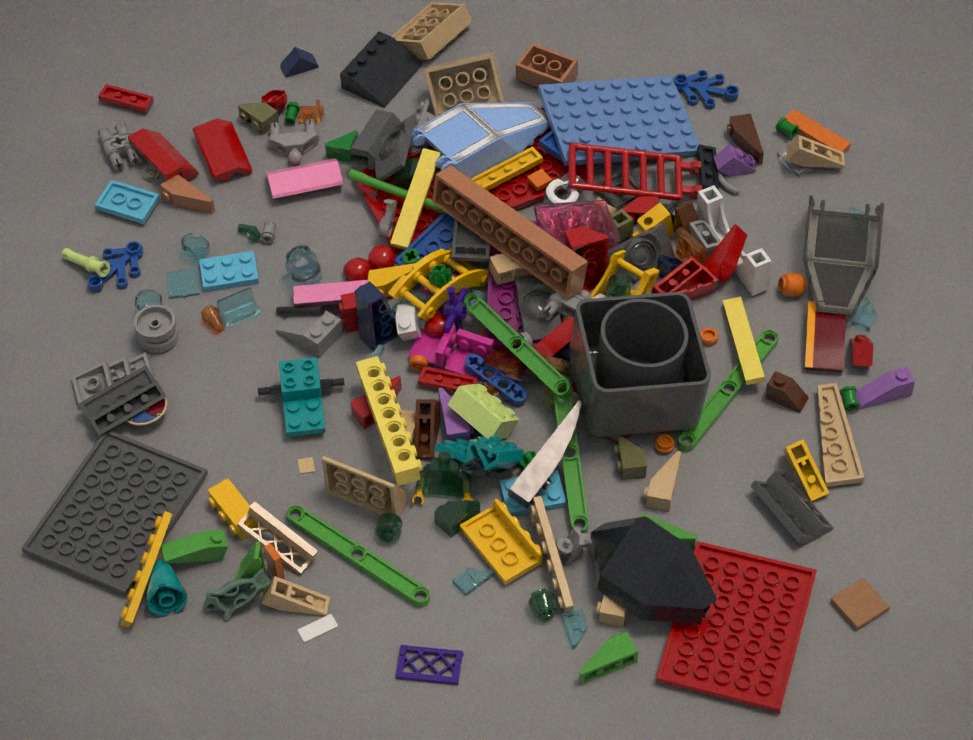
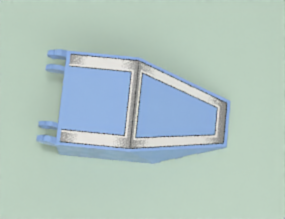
M534 102L460 103L419 128H414L411 141L415 147L421 145L423 149L432 146L437 152H440L441 157L436 160L435 165L441 168V171L449 166H453L471 179L523 152L528 145L531 146L534 143V139L538 135L541 136L550 127L546 112Z

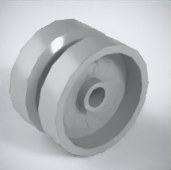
M150 305L144 307L136 314L134 328L137 341L142 349L150 353H162L175 346L179 333L175 315L171 309L163 305Z

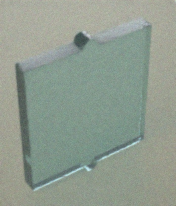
M197 268L167 272L169 299H185L186 297L200 295Z

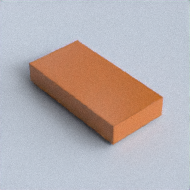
M269 543L264 546L268 569L273 576L284 579L282 558L274 546Z

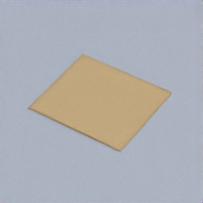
M313 457L297 459L300 474L315 471Z

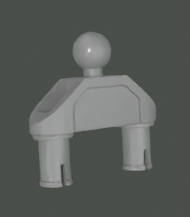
M309 119L304 122L305 132L281 134V125L275 122L276 128H274V122L269 125L270 136L268 137V144L276 152L288 157L292 164L299 163L302 155L313 149L319 141L316 122L311 119V125H309Z
M581 290L567 300L559 293H554L548 298L547 305L540 314L542 318L549 314L546 320H550L556 311L566 317L571 315L574 318L578 302L584 299H591V295L587 290Z

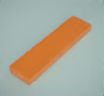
M795 109L785 117L793 125L797 124L799 126L798 133L808 139L844 153L851 146L849 141Z

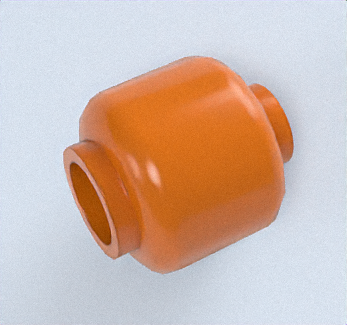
M785 273L779 278L778 290L785 297L798 298L807 290V281L804 280L803 275L800 273Z

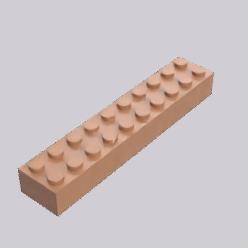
M449 166L435 174L433 204L567 300L583 290L588 261L453 166Z

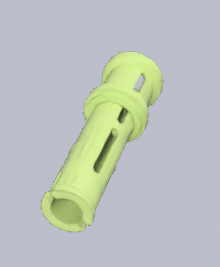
M65 248L62 251V254H65L62 255L63 259L85 267L90 273L95 272L98 276L105 277L110 271V264L107 261H100L95 256H85L69 248Z

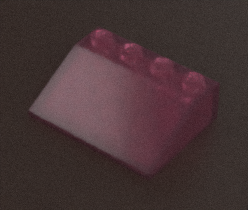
M605 200L534 205L537 226L564 245L565 231L582 226L607 235L608 250L619 244L620 236Z

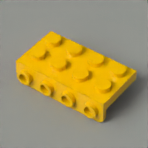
M497 498L493 500V506L460 524V530L504 585L509 584L542 564L543 551L538 544H534L529 532L520 527L518 519L515 516L512 517L505 503H501Z

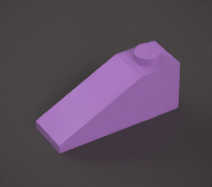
M908 367L889 371L857 389L855 394L857 401L860 402L858 410L911 396L915 381Z
M438 388L446 439L454 442L457 439H463L469 443L471 435H474L473 426L447 405L451 397L443 388Z

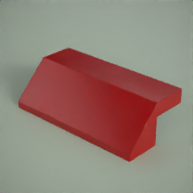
M217 118L192 129L213 179L228 182L235 172L245 175L252 173L253 169L232 122Z
M142 128L128 136L129 142L166 180L180 175L187 181L199 175L198 171L161 133Z

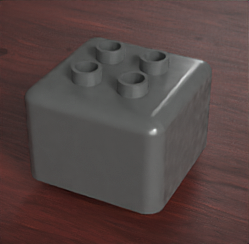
M680 292L592 298L578 302L569 347V358L578 397L582 402L581 410L586 430L593 436L605 437L686 430L696 427L701 419L711 372L690 298Z

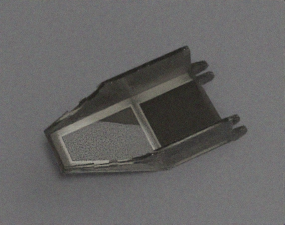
M810 195L802 261L816 312L855 316L879 267L884 203L880 202V206L877 205L875 216L869 215V204L865 205L864 215L825 211V200L820 202L821 209L815 210L813 209L815 201L813 195Z

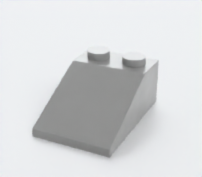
M325 311L324 314H290L276 329V332L320 358L343 334L342 319L328 311Z

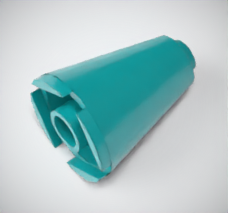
M157 560L149 577L146 604L148 609L156 615L167 616L169 612L173 611L177 613L187 603V592L171 564L163 563V560Z

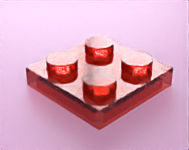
M505 346L497 347L485 355L483 360L484 364L516 376L528 369Z

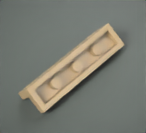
M255 501L249 507L248 513L237 524V527L255 541H260L263 547L269 543L274 545V548L282 558V562L299 575L315 559L318 550ZM251 518L257 522V528L250 529L244 523ZM261 532L271 533L273 541H265L262 538ZM277 544H285L288 547L289 553L279 552ZM300 556L306 562L300 568L293 562V557Z

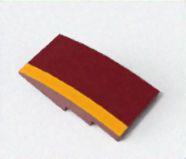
M808 301L804 369L843 372L846 313L821 311L818 309L817 303L845 308L846 304Z

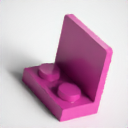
M458 329L456 333V347L445 365V371L473 376L465 370V358L470 354H477L490 363L494 356V340Z

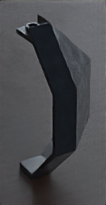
M646 516L607 522L591 532L592 544L589 546L597 590L640 620L702 623L703 615L708 612L710 605L717 598L690 545Z

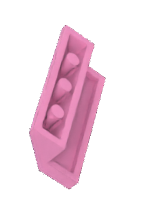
M336 158L266 172L273 199L344 184Z
M368 280L293 286L294 307L341 303V295L355 292L359 286L368 283Z

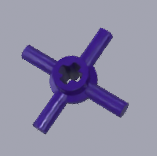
M448 287L449 301L445 302L443 309L444 317L447 320L442 328L447 333L450 331L453 323L456 325V332L458 329L464 330L462 320L465 319L467 314V304L463 301L468 293L466 288H461L456 298L454 287Z

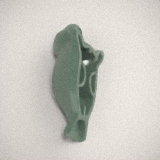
M259 570L253 578H238L226 583L218 590H209L206 592L207 597L204 602V608L208 611H222L224 620L228 621L235 609L249 602L259 589L269 586L271 584L270 579L264 571Z

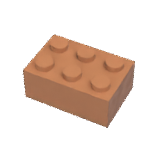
M531 43L515 65L516 80L537 88L543 84L571 83L578 75L577 59Z

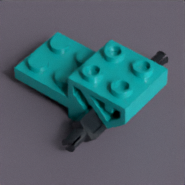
M317 357L280 361L281 384L258 388V396L282 394L287 437L326 433L321 389L345 386L344 378L320 380Z
M490 436V438L478 437V439L469 440V443L463 439H457L455 442L444 440L443 443H436L434 449L436 452L464 462L461 465V469L464 472L491 477L498 476L505 471H512L517 466H520L524 449L517 447L516 443L501 441L502 438L498 436Z

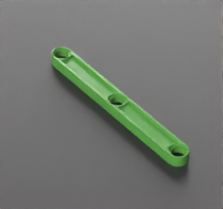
M470 293L465 297L463 302L467 304L468 311L561 399H566L572 395V385L475 293ZM477 299L474 306H469L471 300ZM521 341V346L517 349H513V345L516 342ZM561 386H568L564 393H559Z
M765 330L755 341L761 365L778 344V334L773 330ZM772 337L774 341L767 342L764 338ZM740 362L737 363L704 404L699 424L692 429L683 430L680 434L678 446L682 451H692L746 385ZM732 387L734 391L728 393L724 391V388ZM690 439L692 440V443L686 445L682 443V440Z
M562 375L569 382V379ZM568 386L560 388L559 393H564ZM553 392L558 427L573 408L572 396L561 399ZM575 427L567 450H573L576 454L571 458L564 455L562 467L571 530L576 528L574 526L576 521H583L585 527L580 529L581 533H586L589 527Z
M293 505L287 509V520L291 525L414 606L425 607L429 604L430 593L426 587L303 507ZM293 512H299L301 514V516L296 519L290 517V515ZM356 552H360L363 554V556L360 559H354L352 557V555ZM423 593L427 597L424 600L419 601L415 598V596L417 594Z

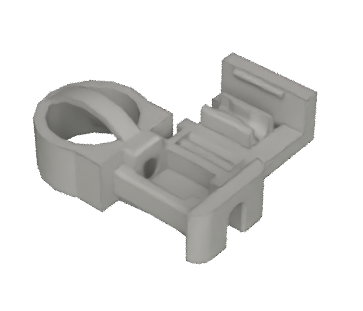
M386 199L384 200V203H387L386 213L379 222L378 232L379 236L389 238L393 230L397 201Z

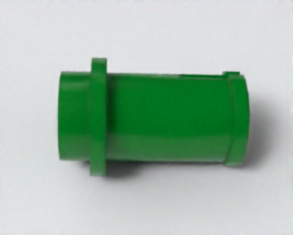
M290 102L286 106L287 113L284 122L294 125L300 107L298 103Z

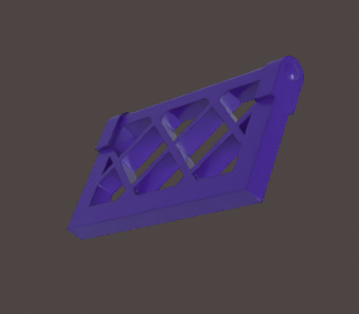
M401 645L396 679L458 685L464 653L461 650ZM406 652L418 653L411 659L406 657ZM424 654H433L439 656H437L429 662L428 659L424 656ZM444 656H453L456 659L450 664ZM422 657L427 664L417 670L412 662ZM442 659L447 667L438 672L433 664ZM410 665L415 672L409 673L403 672L406 666ZM429 667L435 673V675L421 674V672ZM449 669L453 672V677L441 676Z

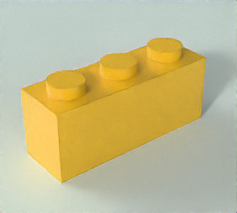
M227 478L208 489L209 498L207 500L212 509L216 508L218 510L222 522L228 523L229 530L233 536L237 535L241 541L249 537L248 534L237 527V524L248 513L250 505L232 482ZM251 518L244 523L250 529L257 528V522Z

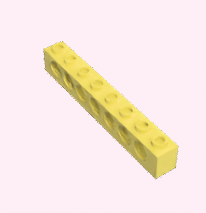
M378 356L357 361L358 376L397 486L421 480L419 471H423L420 459L416 460L415 458L417 456L415 445H410L412 438L410 432L405 431L407 425L405 418L400 417L402 414L399 403L395 404V401H397L394 389L390 390L392 384L390 377L385 376L387 371L384 362L380 363Z

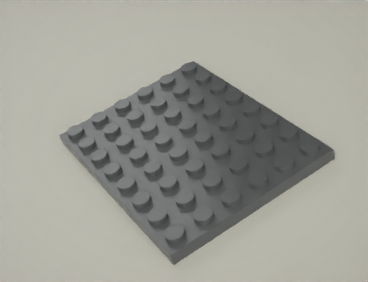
M108 430L100 436L22 546V551L127 596L129 590L135 584L133 579L137 570H141L143 565L140 563L144 551H148L149 546L146 544L150 534L155 532L156 528L153 525L157 516H161L164 511L172 514L163 538L164 540L207 476V469Z

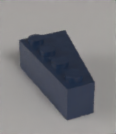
M370 281L359 286L355 290L359 336L374 352L399 336L396 320L385 296Z

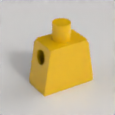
M658 203L637 220L638 230L631 234V237L661 222L664 223L668 236H672L674 230L671 214L661 203Z

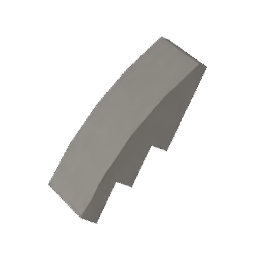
M145 352L130 360L125 356L110 364L103 361L72 376L78 405L80 402L147 365L155 379L149 355Z

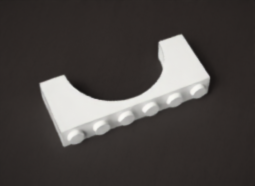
M713 185L698 192L696 213L699 220H707L720 241H722L730 228L725 216L723 196ZM762 248L745 254L742 250L734 270L737 277L752 296L769 288L772 261Z

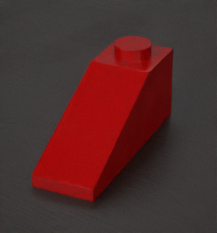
M737 224L732 226L703 264L723 284L736 269L747 238V234Z
M570 315L533 347L545 360L549 356L552 357L571 341L574 318Z

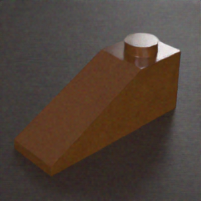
M751 114L730 116L729 124H727L728 135H731L733 142L747 155H751L758 165H762L764 152Z
M416 399L415 448L417 456L415 458H434L435 456L434 449L440 425V402L435 399Z

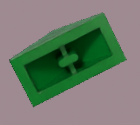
M353 131L324 143L327 158L352 162L355 154H351V147L358 138V132Z

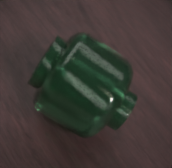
M613 274L607 282V295L609 297L630 296L632 281L625 274Z
M394 513L380 515L376 524V536L387 543L398 540L403 526L402 519Z
M545 588L531 594L532 597L528 600L533 616L535 618H542L543 621L552 619L554 613L558 610L553 592L547 591Z

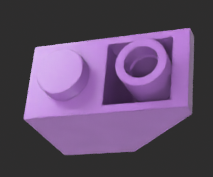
M731 145L726 146L714 156L718 171L729 177L755 173L757 171L754 158Z

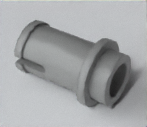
M268 220L264 222V229L260 235L264 243H271L275 239L274 230L276 223L270 220L269 226Z

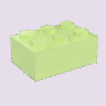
M481 384L459 386L447 404L486 438H490V436H498L502 439L508 438L520 420L515 416V412L512 409L503 406L501 400L496 396L490 395L487 392V388Z

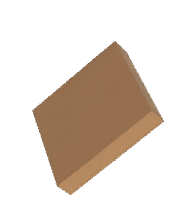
M864 578L831 597L832 604L856 631L889 611L890 608Z

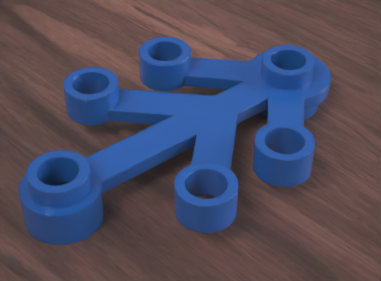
M700 70L688 77L684 74H678L673 79L677 90L684 92L688 97V104L691 106L698 104V96L693 94L690 89H695L705 101V108L708 110L715 108V100L708 93L725 96L728 101H735L739 96V88L735 85H729L725 89L710 86L713 84L723 85L725 79L723 74H716L714 77L707 79V71Z
M132 241L126 245V248L104 249L103 257L105 260L100 261L109 262L110 271L105 277L98 275L90 276L87 280L89 289L93 292H99L103 287V283L117 270V287L119 289H126L128 281L125 263L131 259L129 273L132 278H137L141 275L138 257L143 254L142 245L139 242ZM123 255L121 258L114 259V256Z

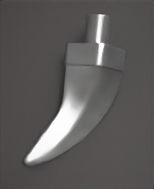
M501 367L499 370L513 381H541L537 376L524 374L513 367L509 369Z

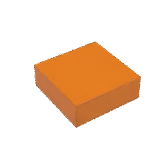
M543 169L527 176V181L537 192L552 182V179Z

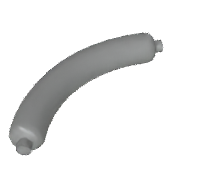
M718 171L719 184L724 189L734 194L741 192L738 187L728 183L723 177L722 172Z

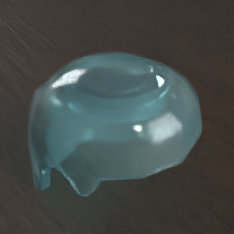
M189 233L181 239L183 254L188 258H203L210 250L209 241L203 238L202 235L194 237L192 233Z
M142 290L135 297L134 306L136 313L150 305H163L162 296L154 290Z

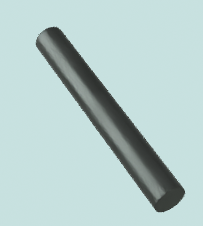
M324 307L276 308L277 314H324L325 312Z

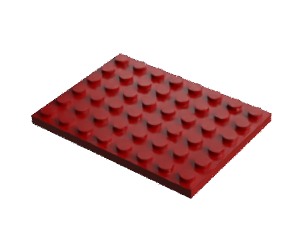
M697 541L694 554L717 600L710 605L708 612L703 615L701 624L673 622L656 682L780 713L817 570Z

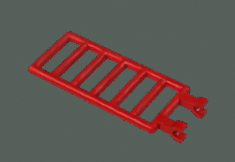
M573 142L569 144V187L571 189L638 197L651 196L673 201H681L683 196L698 199V192L702 190V185H682V171L698 175V169H701V161L684 162L681 156L676 154ZM576 150L586 151L587 183L576 182ZM594 152L604 153V185L594 184ZM611 154L622 155V187L612 186ZM629 156L639 157L640 189L629 188ZM647 158L657 159L658 191L647 190ZM664 160L675 162V193L665 192Z

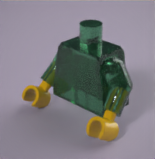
M440 452L438 458H431V463L426 464L422 468L423 471H420L421 480L416 482L415 489H417V492L412 497L413 504L417 496L421 497V505L423 504L424 495L422 493L424 490L425 494L462 496L464 493V498L460 503L461 507L464 508V500H468L471 508L474 504V499L470 496V493H472L471 476L468 472L462 471L460 461L451 459L448 452Z

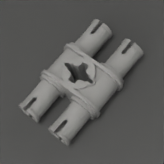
M120 122L122 127H120L119 123L115 124L114 128L118 134L114 136L110 135L107 127H103L105 132H103L102 127L98 130V135L102 140L101 147L105 150L106 158L111 161L115 171H119L117 165L120 170L125 167L121 158L128 156L132 166H136L134 160L137 165L142 162L137 152L138 150L128 140V136L132 133L128 132L124 122Z

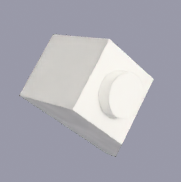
M412 303L397 305L395 316L397 333L402 341L421 338L419 317L417 316L418 309Z

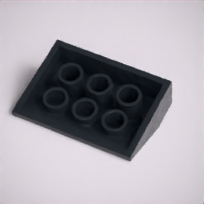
M378 31L340 73L341 88L385 108L419 70L423 62L396 39Z

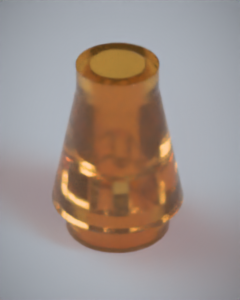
M209 305L201 311V318L215 333H220L225 329L218 308Z

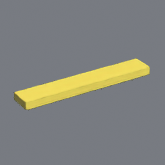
M423 148L390 242L391 246L406 249L411 244L437 168L435 162L441 156L440 152Z
M740 296L723 300V306L746 385L764 382V372L742 298Z

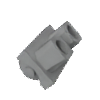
M576 527L572 529L566 538H559L556 542L558 553L565 556L564 563L571 564L575 558L583 556V547H589L592 541L589 533H581L580 528Z

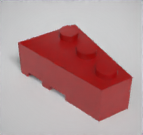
M691 256L655 284L651 294L680 292L687 295L690 300L715 292L719 280L698 260Z

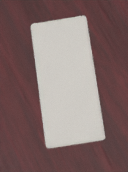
M329 614L297 631L303 641L306 642L338 627V624L332 614Z

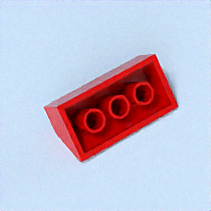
M584 226L566 230L565 246L588 261L584 285L587 286L589 291L594 290L607 270L608 236Z

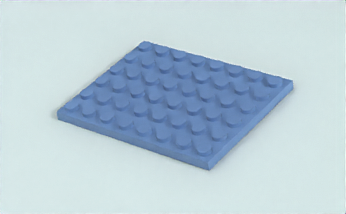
M672 75L543 84L538 86L542 104L565 166H569V144L572 142L676 154L681 157L697 155L699 141ZM576 150V165L587 164L586 151ZM594 152V164L604 163V153ZM611 154V162L622 161V155ZM629 156V161L639 160V157Z

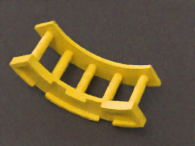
M452 247L449 250L440 249L412 266L413 270L407 276L403 274L388 294L399 301H402L403 298L407 299L421 310L417 316L428 322L435 315L436 310L449 299L448 287H454L455 294L460 292L461 288H484L488 284L489 270L477 269L467 261L451 260ZM443 264L445 267H452L461 274L456 278L452 276V281L448 282L441 289L431 284L425 278L432 271V267ZM418 282L434 293V296L426 304L409 292Z
M621 250L610 257V264L602 279L590 294L591 298L600 293L604 295L609 285L628 296L644 295L646 291L650 293L660 271L653 267L643 272L623 260L626 251ZM619 267L640 278L636 290H632L614 279Z

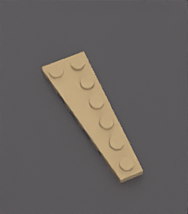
M837 383L818 385L817 395L824 483L826 487L864 482L865 477Z
M542 496L533 497V505L530 506V521L532 526L536 525V531L541 540V548L547 559V568L553 577V589L557 590L559 596L557 597L558 606L560 609H563L565 615L572 614L574 608Z

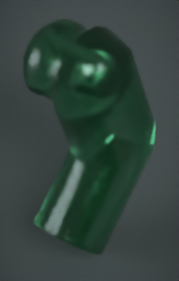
M238 225L239 233L247 234L252 241L260 239L261 234L256 226Z

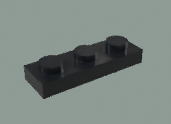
M699 144L697 147V160L701 161V169H698L699 184L702 185V190L713 185L718 190V169L714 160L716 147Z

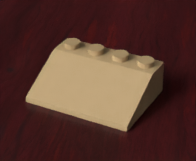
M431 2L391 37L396 39L418 59L431 60L438 51L444 49L447 43L454 40L473 21L465 4Z
M495 52L430 66L424 70L436 117L460 103H505Z
M322 457L326 493L397 521L407 505L406 491L393 483L328 457Z

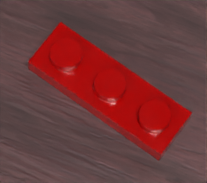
M105 84L98 95L99 101L147 113L154 102L153 96Z
M423 366L418 379L419 386L439 390L438 388H443L451 393H455L459 386L479 383V378L426 366Z

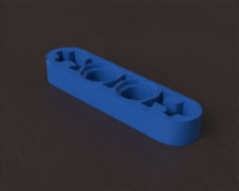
M470 354L465 358L464 367L467 372L479 378V381L510 404L517 407L525 404L527 392L524 388L479 355ZM486 371L491 372L493 377L487 378L483 373ZM501 382L506 383L508 388L501 389L498 384Z

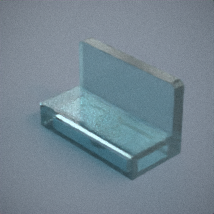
M251 287L217 301L219 316L226 327L261 313L259 306L254 300Z

